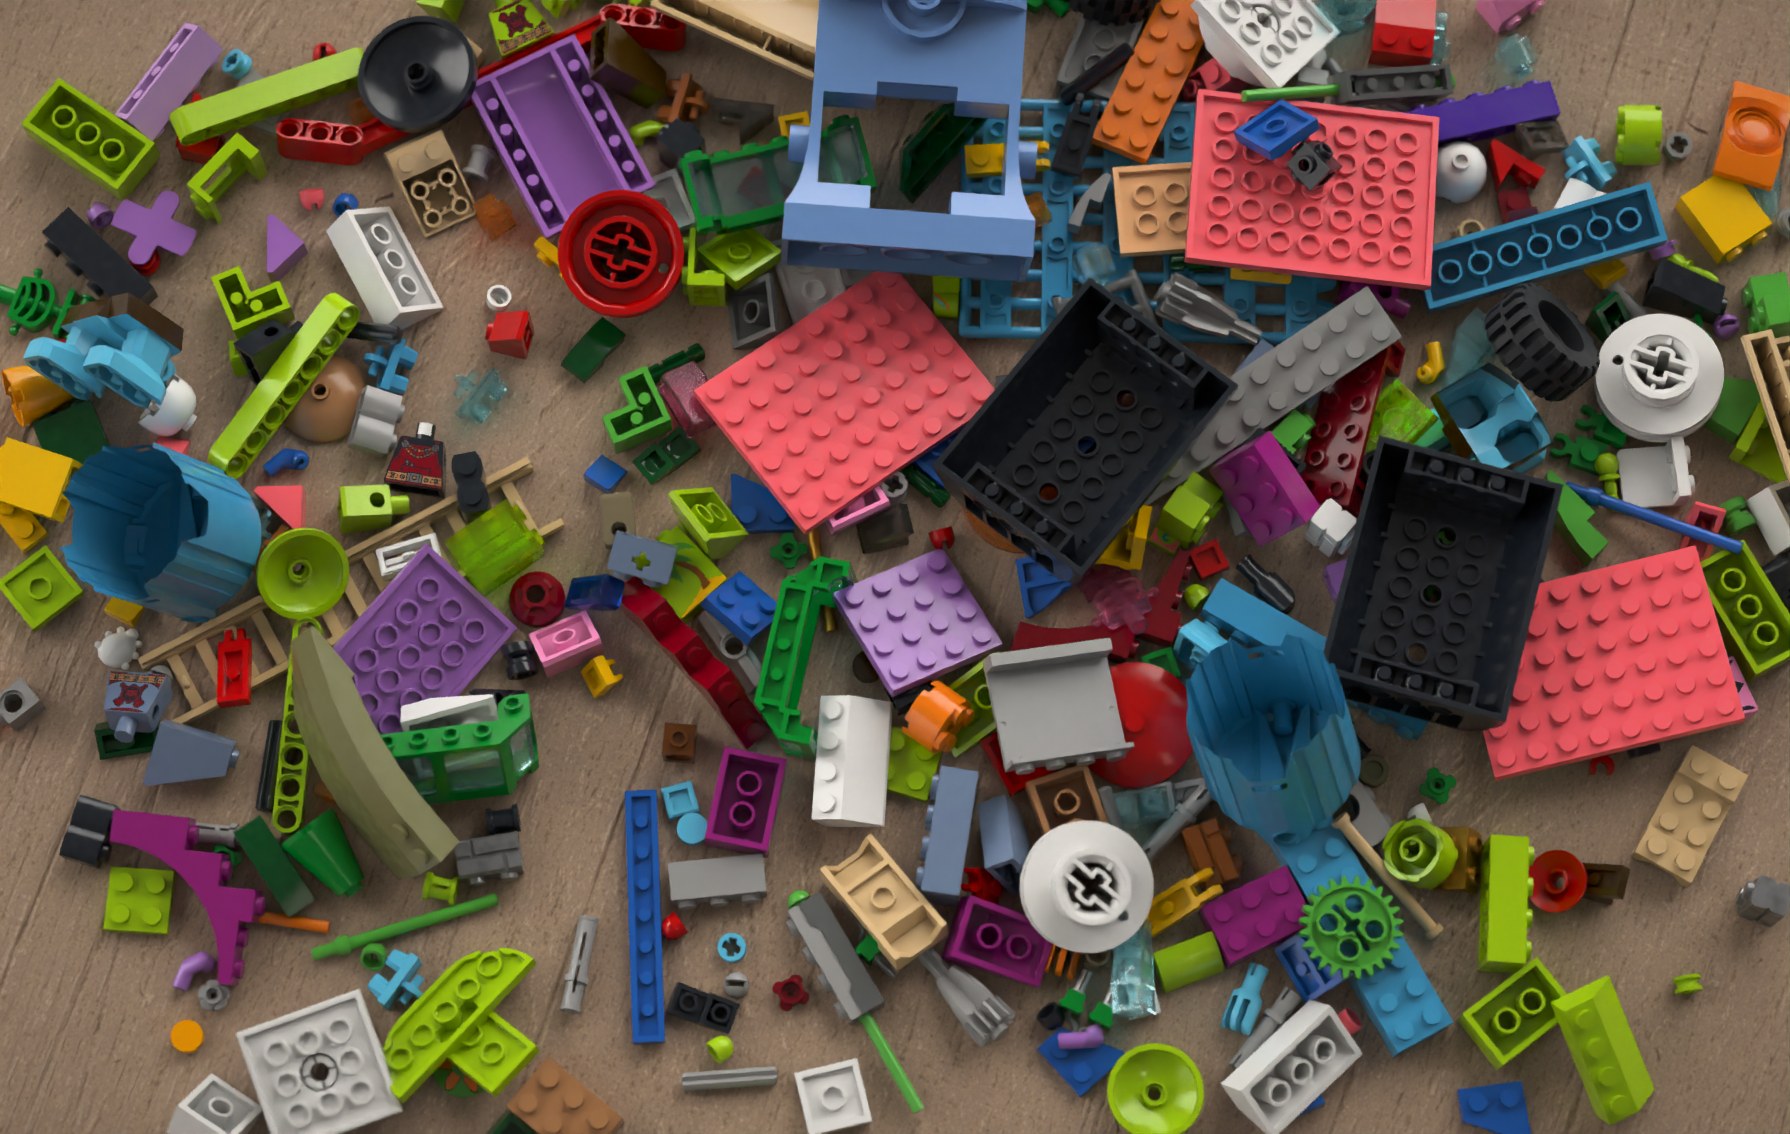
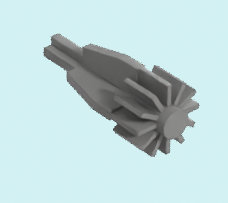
M1177 272L1171 275L1169 282H1163L1157 292L1156 299L1158 301L1156 305L1158 306L1155 309L1156 314L1175 324L1181 322V324L1193 330L1224 338L1231 334L1252 345H1256L1258 338L1262 334L1260 328L1237 318L1236 311L1210 291L1200 287L1197 282Z
M932 947L919 956V961L937 979L935 983L938 986V990L955 1016L963 1024L964 1030L980 1047L983 1045L988 1046L991 1040L996 1042L1006 1035L1009 1030L1008 1026L1012 1024L1011 1020L1015 1018V1015L998 995L994 997L980 981L957 965L950 967Z

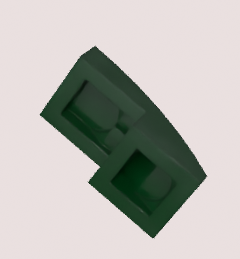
M601 317L561 362V366L581 382L586 383L603 367L605 359L624 342L626 334L604 317Z
M680 425L658 444L654 442L636 457L632 463L648 482L654 485L701 451V448Z

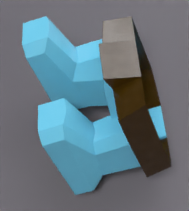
M124 293L70 307L60 325L61 328L69 332L66 343L47 337H40L30 341L23 357L24 364L78 399L88 401L91 392H95V395L101 398L107 386L134 405L148 408L152 399L158 405H162L166 395V388L162 382V377L169 358L182 351L184 329L132 294Z
M1491 363L1485 364L1436 392L1430 397L1434 408L1407 422L1403 438L1407 443L1440 452L1453 446L1459 457L1525 474L1541 465L1545 459L1546 449L1553 445L1543 419L1520 383Z

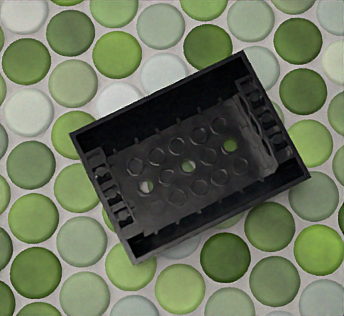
M1089 277L935 461L933 467L943 485L962 507L1058 579L1069 583H1078L1233 396L1239 385ZM1122 394H1130L1134 397L1135 401L1129 407H1122L1118 404L1117 399ZM1084 440H1091L1096 444V449L1092 453L1085 454L1079 450V444ZM1045 487H1053L1057 490L1058 494L1055 499L1047 501L1041 498V490Z
M1379 435L1323 652L1328 663L1335 666L1345 699L1460 731H1483L1503 725L1507 719L1563 485ZM1443 530L1451 532L1454 536V543L1450 545L1442 544L1438 539V533ZM1428 588L1437 590L1440 600L1436 603L1426 601L1423 591ZM1414 646L1422 648L1425 652V659L1419 662L1412 660L1408 650Z

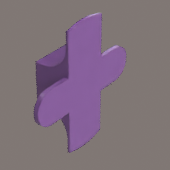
M164 191L160 193L151 210L124 199L115 211L111 225L129 233L135 238L128 252L129 259L133 264L144 265L148 263L155 250L162 254L167 250L183 257L192 246L197 230L172 220L180 204L179 197L175 192Z

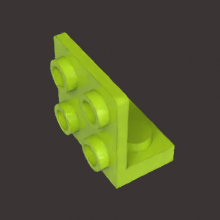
M690 228L689 237H684L683 239L685 266L682 267L683 295L689 296V305L726 306L725 274H719V272L714 270H704L701 273H697L696 228Z
M1760 399L1728 458L1775 483H1780L1787 480V476Z

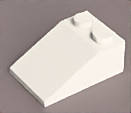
M1788 480L1765 488L1746 500L1773 556L1790 550V485Z
M493 694L430 698L401 706L400 723L403 731L407 732L497 721L498 709ZM496 749L448 754L444 757L446 770L499 756V752ZM429 758L413 759L419 777L434 774Z

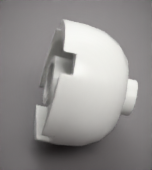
M1452 141L1440 146L1437 154L1435 196L1451 200L1452 203L1467 202L1477 196L1486 182L1487 164L1484 155L1477 147L1468 142Z
M173 374L164 383L167 388L162 405H158L152 399L149 407L145 408L141 414V420L138 421L139 425L155 435L166 437L176 434L180 429L187 431L197 418L193 414L197 404L196 395L192 387L176 374Z

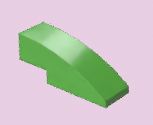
M1550 469L1543 479L1563 485L1554 523L1572 552L1587 567L1604 551L1609 542L1589 523L1595 512Z

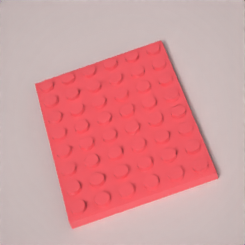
M1198 89L1196 94L1184 262L1429 290L1432 272L1439 117L1289 99L1284 100L1317 118L1320 129L1310 135L1305 141L1319 140L1326 143L1332 149L1333 157L1342 166L1323 188L1310 191L1305 185L1300 184L1293 178L1292 170L1286 164L1293 157L1291 152L1297 145L1288 150L1282 157L1271 161L1236 140L1235 130L1279 100L1243 102L1241 94Z
M873 272L696 388L694 396L804 535H806L963 429L995 391V388L900 273Z
M1696 546L1539 583L1506 722L1497 728L1482 731L1495 781L1745 722L1744 712Z

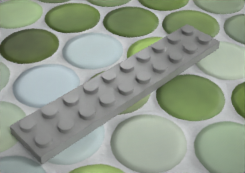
M1366 286L1230 376L1229 378L1239 385L1237 391L1143 505L1149 506L1185 482L1192 472L1197 474L1247 441L1257 428L1265 429L1401 339V334L1369 287Z

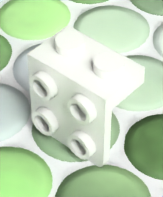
M1683 436L1671 437L1665 446L1621 449L1616 454L1619 461L1618 474L1620 475L1619 483L1623 501L1643 508L1683 506L1692 496V493L1695 492L1694 477L1689 475L1687 465L1691 461L1690 448L1684 444Z

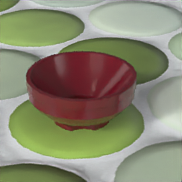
M534 571L528 572L516 580L510 591L509 604L514 617L519 622L529 627L541 628L559 619L566 605V596L562 584L554 576L546 572ZM533 587H540L545 591V598L539 603H532L527 599L528 591Z

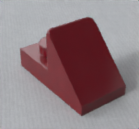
M1527 187L1497 192L1496 200L1502 224L1538 214L1537 207L1531 206Z

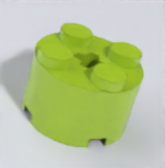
M1661 105L1618 106L1615 119V136H1618L1617 146L1615 147V164L1659 166L1661 152H1658V147H1660V142H1662Z
M1414 818L1413 820L1398 822L1388 831L1383 841L1382 849H1384L1385 856L1383 861L1387 870L1396 878L1418 888L1433 889L1437 887L1438 884L1442 883L1450 875L1458 859V850L1451 837L1444 830L1423 819Z

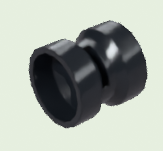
M517 641L501 648L503 658L508 663L506 673L509 680H522L538 674L537 663L532 660L534 650L531 641Z

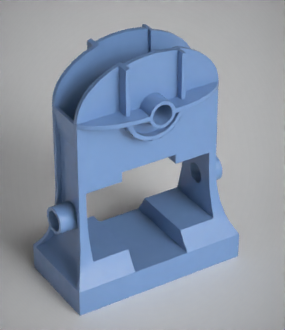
M819 0L810 126L790 124L788 162L804 163L794 190L784 204L781 265L1025 282L1034 254L1036 220L1025 201L1020 179L1034 180L1037 162V142L1019 141L1027 0ZM876 97L955 102L954 116L1004 119L1006 122L1001 194L952 192L947 214L869 208L871 186L818 182L823 106L875 110Z

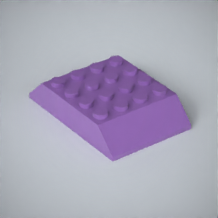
M575 34L478 79L471 96L485 131L535 225L546 240L560 234L571 213L581 203L594 195L611 190H632L645 193L656 187L603 86L589 79L590 62Z

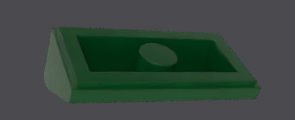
M160 721L153 732H135L133 740L128 743L121 742L115 738V730L109 727L108 722L96 724L94 732L100 760L152 752Z

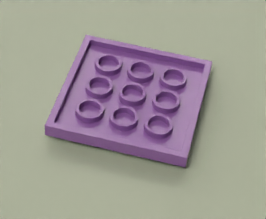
M944 549L934 550L833 592L832 600L891 697L1002 649L1003 643Z

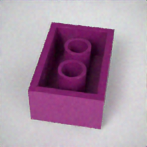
M1271 431L1225 455L1209 470L1260 547L1305 524L1320 508V505Z
M724 747L704 838L706 846L750 855L763 853V857L768 858L787 771V759Z
M1286 865L1204 904L1198 912L1207 932L1213 931L1226 969L1290 939L1298 934L1299 931L1306 929V926L1299 924L1298 920L1301 917H1308V915L1301 911L1303 905L1307 904Z

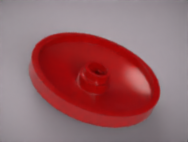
M1129 662L1112 666L1109 669L1125 743L1133 742L1134 747L1121 760L1109 762L1107 758L1095 759L1096 762L1089 764L1088 768L1106 782L1124 788L1134 789L1160 784L1175 775L1185 765L1193 752V747L1187 733V689L1174 675L1155 665Z

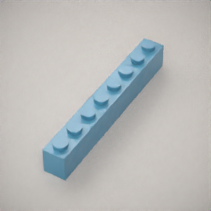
M1220 578L1200 614L1204 621L1213 624L1218 631L1223 629L1231 634V639L1242 646H1247V644L1252 647L1282 645L1288 631L1289 635L1306 639L1309 644L1324 652L1326 637L1223 578ZM1263 651L1258 652L1261 657H1265ZM1267 651L1269 656H1284L1283 651ZM1346 699L1348 707L1353 709L1358 707L1364 710L1372 721L1378 724H1384L1385 722L1395 728L1394 732L1406 740L1414 739L1418 741L1428 724L1424 720Z

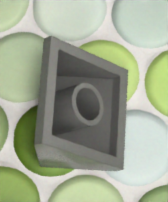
M767 273L748 282L738 290L732 289L727 291L733 349L759 348L780 334L774 274Z

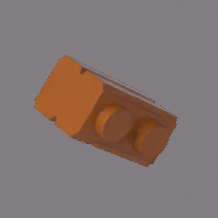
M1213 818L1181 831L1180 838L1194 873L1196 874L1209 867L1214 872L1210 879L1199 884L1202 893L1214 885L1220 884L1221 887H1225L1239 880V872L1243 871L1237 853L1231 854L1227 843L1231 842V837L1225 824L1220 825L1218 819Z

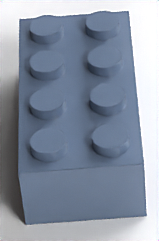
M941 766L940 775L933 774L930 799L935 800V806L928 805L925 830L930 831V836L923 835L920 861H925V867H918L915 884L916 888L929 903L958 907L979 771Z

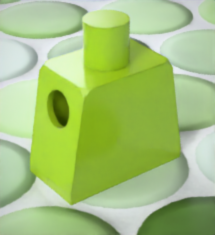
M389 485L339 487L337 509L340 534L386 528L391 526L392 515L410 512L408 495L391 496Z

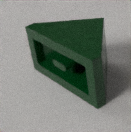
M1614 291L1592 309L1585 322V325L1603 344L1611 333L1622 324L1631 320L1619 293Z

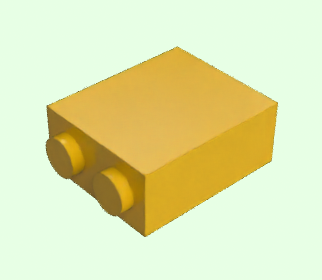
M1716 175L1682 195L1674 207L1716 264L1721 263L1725 259L1728 262L1733 261L1744 252L1742 249L1750 243L1753 247L1760 244L1768 237L1767 231L1772 225L1770 219L1743 183Z
M7 437L5 444L0 447V503L63 524L70 502L62 492L66 491L71 477L83 464L72 458Z

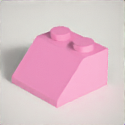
M1478 0L1475 9L1498 35L1505 29L1507 31L1514 29L1520 24L1521 18L1526 14L1530 13L1533 15L1544 7L1545 2L1544 0Z

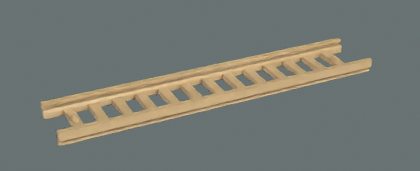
M525 457L486 477L488 495L502 489L526 533V536L510 544L492 511L491 519L484 521L499 550L483 558L458 513L460 507L456 493L345 550L348 558L349 567L364 560L377 587L382 592L390 582L389 580L384 581L381 576L379 563L375 556L376 549L403 542L402 539L418 531L421 536L434 533L430 525L445 517L471 562V565L457 571L465 579L565 528L562 519L559 518L540 529L536 527L512 483L534 472L528 457ZM438 543L442 558L451 565L440 543ZM349 574L345 593L357 616L360 617L368 607ZM261 595L137 658L145 673L150 671L152 667L168 661L192 707V710L171 721L187 725L220 708L217 704V697L206 703L203 702L179 655L196 647L217 687L218 661L208 640L223 632L225 633V630L231 629L234 633V640H237V629L235 626L250 618L256 624L277 666L260 674L252 659L251 691L288 672L289 659L264 614V611L270 607L264 602ZM333 608L321 615L333 635L326 641L333 647L348 629H343ZM288 618L293 627L298 619ZM306 626L303 627L300 631V634L306 631L308 628Z

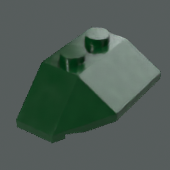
M955 103L939 105L934 111L926 115L923 124L915 133L910 134L905 139L903 146L899 150L900 191L909 202L913 204L989 118L954 116Z

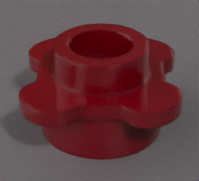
M794 974L790 979L776 982L773 985V993L778 995L781 1001L780 1008L783 1011H791L793 1006L806 1004L809 1001V993L804 991L802 978L799 975ZM793 990L794 995L789 996L788 991Z

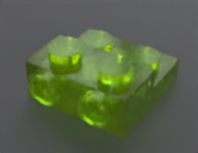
M1397 378L1383 390L1378 398L1369 438L1376 445L1379 435L1415 444L1439 418Z

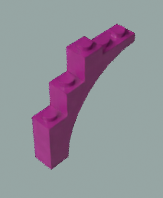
M114 809L110 841L131 845L157 856L174 868L187 881L204 905L215 932L219 956L218 983L238 985L239 979L243 978L245 972V960H241L243 947H247L249 941V928H246V922L259 923V918L264 916L266 899L262 897L263 891L226 887V880L231 879L233 870L232 861H229L230 855L193 851V844H197L200 832L199 826L196 825L197 819Z

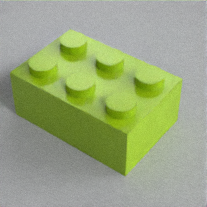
M1535 957L1465 1011L1457 1021L1494 1068L1499 1070L1558 1024L1550 1002L1567 995V993L1539 958Z

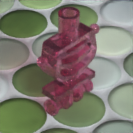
M1102 563L1100 564L1102 570L1097 573L1091 568L1088 571L1089 574L1085 575L1077 583L1080 591L1084 593L1087 602L1093 601L1098 617L1092 619L1091 625L1097 628L1103 622L1111 630H1114L1126 623L1133 634L1143 633L1148 627V621L1142 614L1151 610L1148 598L1158 596L1159 589L1152 587L1145 592L1142 582L1137 578H1133L1130 570L1122 569L1119 566Z

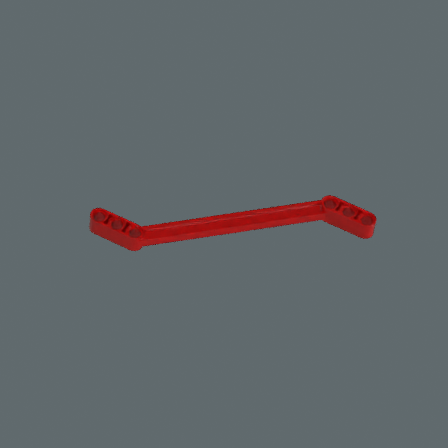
M608 4L601 8L599 15L478 70L477 80L575 34L584 53L591 51L592 32L609 17L614 19L642 48L663 51H678L685 46L686 23L653 8ZM471 98L463 109L473 105ZM296 118L283 119L276 125L277 147L281 156L289 159L346 166L357 165L363 161L364 155L411 134L389 128L376 118L358 126Z

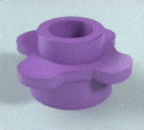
M1667 240L1664 246L1645 251L1644 253L1649 252L1652 260L1675 253L1673 244L1677 243V240Z

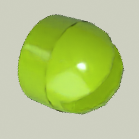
M1192 584L1186 588L1184 599L1186 604L1193 611H1196L1207 602L1211 593L1199 584Z
M726 1036L715 1037L706 1043L709 1053L719 1064L727 1061L733 1053L734 1045Z

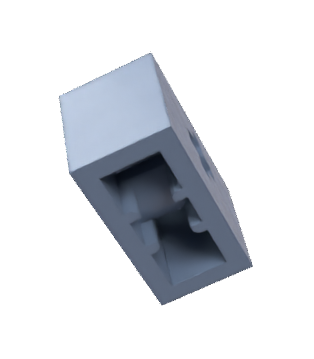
M618 530L613 542L607 569L614 570L612 576L631 580L633 575L644 578L643 584L661 588L662 583L668 585L670 582L679 546ZM642 552L646 553V559L651 561L643 569L639 568L638 562L633 560L634 556L638 557Z

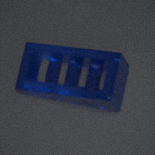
M608 574L572 578L565 608L598 611L618 610L625 583L623 580Z

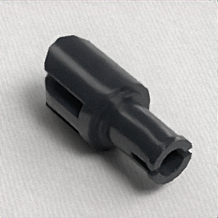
M1250 554L1245 556L1237 564L1236 569L1254 585L1253 594L1259 600L1286 615L1291 613L1295 606V595L1289 585L1276 572L1267 573Z

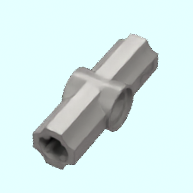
M704 610L697 619L721 653L723 661L729 665L748 695L756 693L762 669L761 663L749 645L744 644L708 611ZM733 643L743 647L742 651L737 655L728 654L726 648Z

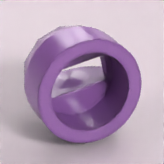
M94 202L93 207L87 209L86 216L95 229H102L112 222L114 213L105 203Z
M1732 314L1719 316L1713 325L1715 335L1722 340L1732 339L1739 330V321ZM1728 322H1731V323L1733 324V325H1726V326H1723V327L1720 326V323H1728Z

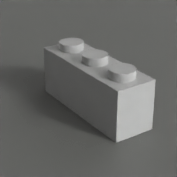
M763 853L668 863L672 906H678L679 910L695 909L698 907L697 904L710 903L712 907L729 905L730 900L740 899L745 904L757 903L761 901V897H767Z

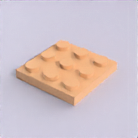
M1192 162L1112 167L1120 257L1185 253Z

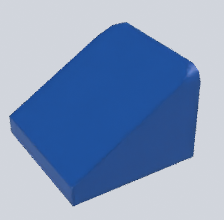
M601 455L583 475L585 481L603 493L612 494L627 474V470Z

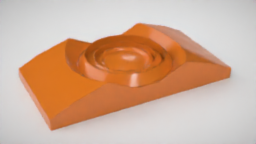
M1739 81L1734 82L1712 171L1713 175L1771 192L1783 153L1784 138L1790 120V96Z

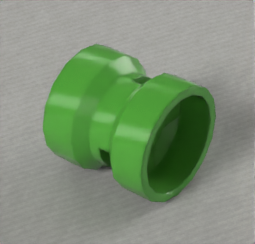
M1742 495L1734 497L1718 506L1719 508L1726 509L1724 516L1725 530L1729 537L1739 535L1757 524L1754 516L1745 510L1747 502Z

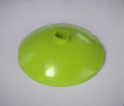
M314 528L292 529L276 537L261 554L256 570V583L264 602L277 614L290 619L314 618L327 612L340 600L349 580V562L343 547L328 533ZM297 563H301V569L299 571L294 572V565Z
M1148 1043L1129 1050L1116 1062L1108 1079L1107 1099L1116 1121L1131 1134H1181L1194 1123L1201 1111L1204 1100V1084L1197 1066L1184 1052L1167 1044ZM1152 1089L1157 1090L1160 1098L1158 1100H1151L1148 1097V1091Z

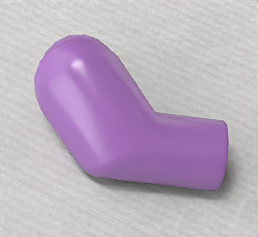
M198 952L184 959L172 986L187 992L195 973L201 970L209 973L214 969L216 964L215 958L208 956L207 952Z
M1098 1025L1088 1026L1086 1032L1059 1033L1058 1035L1060 1049L1097 1048L1104 1041L1103 1029Z

